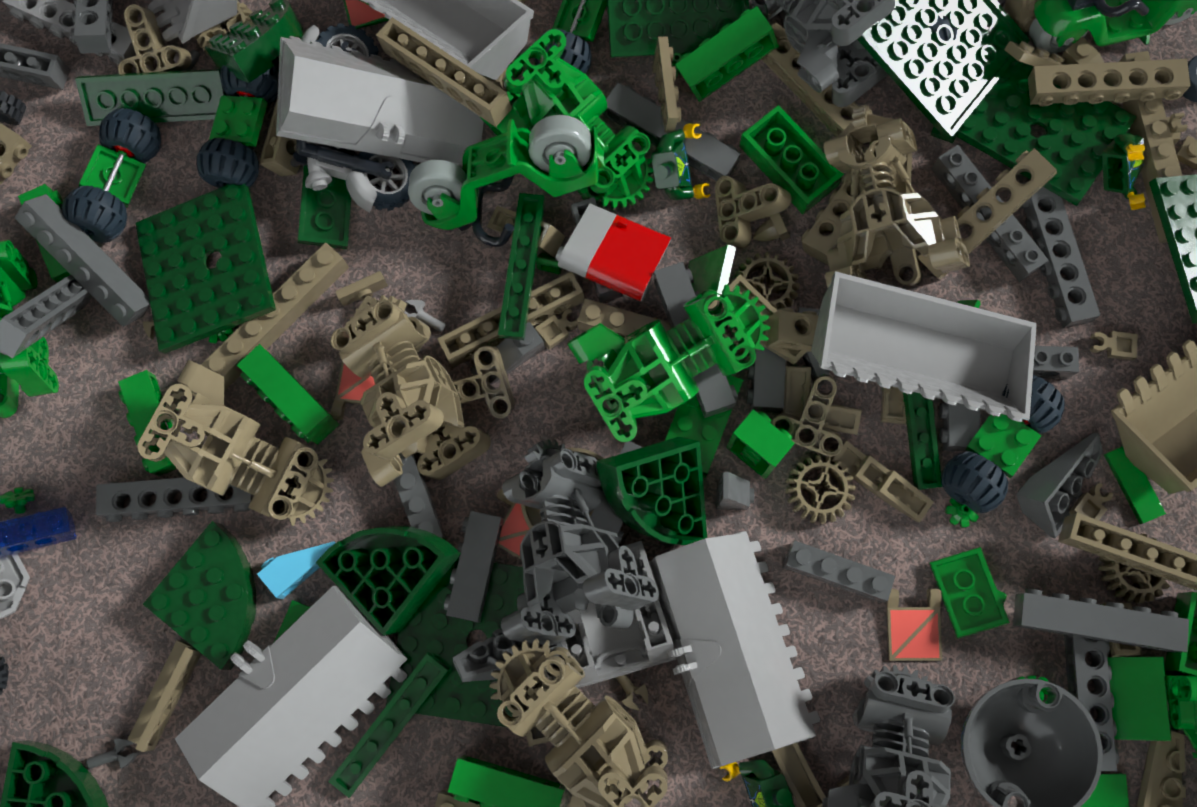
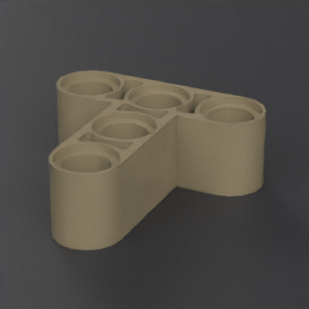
M135 4L129 5L125 9L124 19L136 56L120 62L118 66L119 74H132L133 66L136 68V73L181 71L191 65L192 57L189 51L172 45L164 46L156 17L150 9ZM141 12L142 20L138 22V14ZM147 36H149L150 38L148 46H146L145 39ZM178 52L179 60L175 63L174 55ZM156 59L158 65L154 70L153 61Z
M729 176L720 177L715 184V197L721 240L739 249L747 247L752 238L750 222L787 209L791 203V194L773 183L746 191L743 183Z
M485 345L474 354V363L478 374L453 380L452 382L458 392L460 404L485 397L490 413L496 418H504L513 411L515 400L498 348L493 345ZM483 351H489L492 354V363H485L483 361ZM490 375H495L500 379L499 387H493L490 384ZM467 382H471L476 386L475 394L467 392L465 387ZM498 399H502L507 403V411H501L497 408L496 402Z
M828 374L818 376L813 383L801 417L782 412L773 417L771 424L776 427V421L785 419L790 424L789 429L786 431L792 436L791 440L795 444L826 456L838 455L843 448L841 435L834 430L823 427L837 391L836 380ZM823 380L830 381L833 385L832 390L828 393L820 392L817 387L819 382ZM814 404L820 405L823 408L822 415L818 417L810 415L809 407ZM804 428H809L814 432V436L810 440H804L800 437L799 432ZM829 437L837 439L838 446L834 449L826 448L824 446L825 439Z

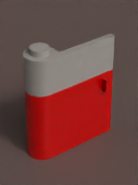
M589 204L565 247L561 246L555 260L559 261L558 266L642 302L654 271L661 261L671 241V237Z

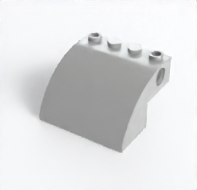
M642 541L625 545L634 554L638 575L649 577L655 582ZM659 598L655 602L633 610V622L627 629L604 626L600 619L597 618L595 603L590 601L586 611L575 609L566 613L573 619L576 632L573 637L562 641L561 644L579 662L585 672V677L576 685L577 688L676 660V658L668 657L667 652L674 650V645Z

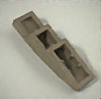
M847 440L843 441L841 452L831 457L832 464L836 460L840 461V465L837 468L841 470L843 467H847L848 470L845 474L848 476L852 475L853 479L918 523H920L934 503V501L894 470L889 471L872 456H866Z

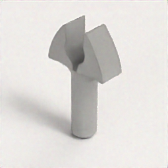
M406 301L407 305L414 307L417 314H409L405 311L404 313L408 317H415L439 332L444 330L445 323L424 312L423 307L426 305L424 301Z

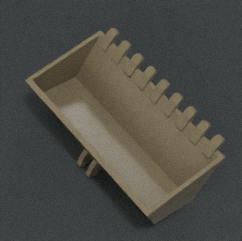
M1187 340L1182 347L1185 355L1183 358L1180 359L1179 355L1175 352L1167 355L1166 360L1169 368L1165 371L1161 365H1153L1150 368L1152 380L1149 383L1142 376L1134 379L1133 383L1136 391L1134 394L1131 395L1125 388L1117 392L1119 405L1111 410L1127 458L1135 467L1169 494L1184 490L1189 492L1197 487V346L1192 340Z

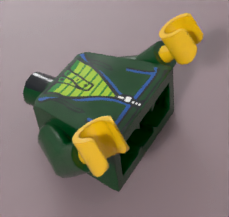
M689 123L683 127V130L678 129L663 135L659 139L657 149L651 154L657 189H664L665 193L672 200L691 199L693 196L696 199H702L711 196V194L705 195L703 193V188L710 186L708 183L698 184L692 188L685 138L698 139L701 137V133H694V128L700 126V124Z
M1124 133L1117 135L1102 152L1104 190L1122 193L1126 199H1129L1131 210L1146 208L1144 194H1137L1133 186L1144 165L1145 141L1139 135Z
M764 760L740 762L739 765L733 762L720 767V769H726L729 772V775L722 778L726 782L741 774L752 807H795L785 776L782 772L772 769Z

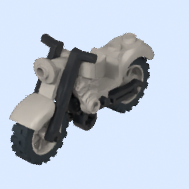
M337 24V27L329 26L325 32L322 31L320 34L318 27L312 25L301 38L302 42L310 43V41H316L328 48H331V45H339L343 51L350 53L351 50H357L368 57L371 54L378 56L379 53L378 47L374 46L373 38L371 36L368 37L364 30H358L355 28L356 26L350 24L349 26H344V24ZM296 139V152L293 153L290 164L292 167H298L299 165L308 167L309 175L305 181L306 188H313L315 191L322 190L332 181L330 176L346 180V186L352 199L358 206L369 213L372 206H375L377 210H382L383 208L391 211L394 207L400 208L404 206L405 202L410 200L408 196L409 177L412 170L416 167V164L413 165L411 160L362 151L359 155L355 154L354 156L349 153L356 150ZM396 168L400 174H393L392 170ZM392 180H402L400 188ZM387 185L391 187L392 192H385Z

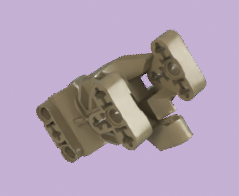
M868 105L854 108L852 122L835 139L824 142V151L829 164L842 173L851 171L852 175L850 195L852 196V205L848 211L840 216L842 226L837 240L838 248L827 251L830 269L825 274L827 287L829 288L835 271L868 280L865 270L881 269L889 255L897 281L905 286L913 287L922 278L917 251L925 257L929 254L933 268L940 269L942 273L970 267L968 252L961 241L955 216L942 219L926 199L920 194L915 193L909 182L910 178L903 164L907 160L906 154L917 151V144L912 129L901 118L891 119L872 115V110L869 109ZM879 140V144L875 148L877 157L865 162L862 150L863 144ZM897 172L911 193L901 194L894 190L896 186L892 183L894 180L892 174ZM861 175L863 176L862 181L866 184L864 186L866 192L856 199L859 190V176ZM912 268L914 271L913 278L905 281L903 273L905 270Z
M381 295L380 301L373 297L371 305L363 302L364 310L361 311L356 308L357 316L349 317L350 321L345 324L344 328L336 329L330 340L332 347L340 351L339 355L342 361L354 374L363 379L370 376L374 379L375 385L366 390L360 400L369 424L374 428L366 434L361 454L372 479L380 487L402 475L403 463L399 456L400 453L405 458L416 452L423 454L417 462L420 474L434 480H442L484 454L491 445V439L487 433L473 426H464L458 392L444 367L431 356L427 355L422 359L418 357L416 349L425 344L431 335L428 325L415 317H408L404 313L407 303L393 296H390L388 299L384 295ZM456 450V454H455V456L452 458V454H453V452Z
M188 360L177 379V382L180 384H174L168 388L138 443L140 455L154 462L162 461L167 456L185 479L222 496L229 484L254 495L248 508L278 520L289 518L292 526L295 525L296 518H299L303 524L306 523L305 515L307 514L313 519L316 518L313 510L317 509L323 512L324 509L320 503L321 501L330 502L324 495L325 493L333 492L331 488L327 487V483L333 482L334 479L326 477V474L330 473L332 468H323V465L328 460L318 461V456L313 449L288 437H284L279 448L254 437L260 424L224 406V376ZM192 393L196 394L194 400H192ZM175 400L180 401L177 406L174 403ZM164 421H174L170 429H161V424ZM181 425L187 434L192 435L193 432H197L198 440L193 439L191 442H188L187 436L180 432ZM155 434L160 437L166 438V440L163 441L162 438H155ZM150 445H157L160 448L159 452L150 451ZM300 453L307 457V464L304 467L299 465L297 461ZM293 478L292 482L295 484V487L288 488V484L285 481L286 479ZM279 491L286 492L285 494L290 495V498L278 495ZM281 500L284 503V508L280 513L275 514L272 510L273 503Z
M536 638L531 647L527 640L522 642V649L514 644L512 646L513 655L505 651L502 655L506 662L498 660L495 663L501 670L491 673V676L498 679L490 684V688L497 689V692L491 696V699L503 701L498 708V719L504 726H507L513 733L521 737L526 736L536 726L555 746L545 756V761L552 774L571 792L572 797L568 807H627L626 805L633 798L639 800L641 803L640 807H654L664 797L668 787L667 774L663 770L668 760L667 746L664 742L657 739L651 740L645 745L636 721L610 696L606 695L595 706L576 687L585 677V672L579 662L566 648L555 647L550 651L549 640L542 647ZM557 654H558V655H561V656L565 659V662H564V660H563L562 658H560L559 656H555V655H557ZM540 679L542 681V684L539 683L538 685H536V683ZM505 706H507L508 710L513 713V717H510L506 713ZM651 751L655 753L661 751L660 759L655 756L648 765L647 762L651 758ZM650 780H660L659 787L654 784L648 789Z

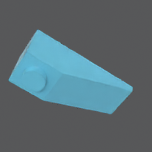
M333 541L276 558L272 557L261 566L262 570L257 575L276 598L284 599L320 568L316 561L328 548L337 542Z

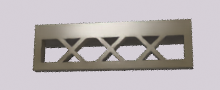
M180 640L176 641L127 739L137 744L135 749L141 752L155 749L201 656V653L193 646Z

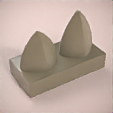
M778 212L770 215L771 219L764 222L757 229L753 239L757 241H771L780 238L783 241L791 236Z

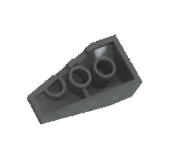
M1092 433L1027 480L1024 486L1020 487L1016 494L1022 513L1052 538L1056 539L1061 532L1064 518L1071 515L1068 509L1073 499L1078 500L1083 494L1081 491L1083 479L1091 478L1103 454L1098 433Z
M499 628L492 632L490 638L473 644L453 657V663L462 682L495 680L496 678L491 676V673L501 670L495 663L498 660L506 662L502 654L507 651L513 655L512 646L516 644L522 649V642L508 639ZM559 642L555 645L549 646V649L551 651L555 647L563 646L561 642Z

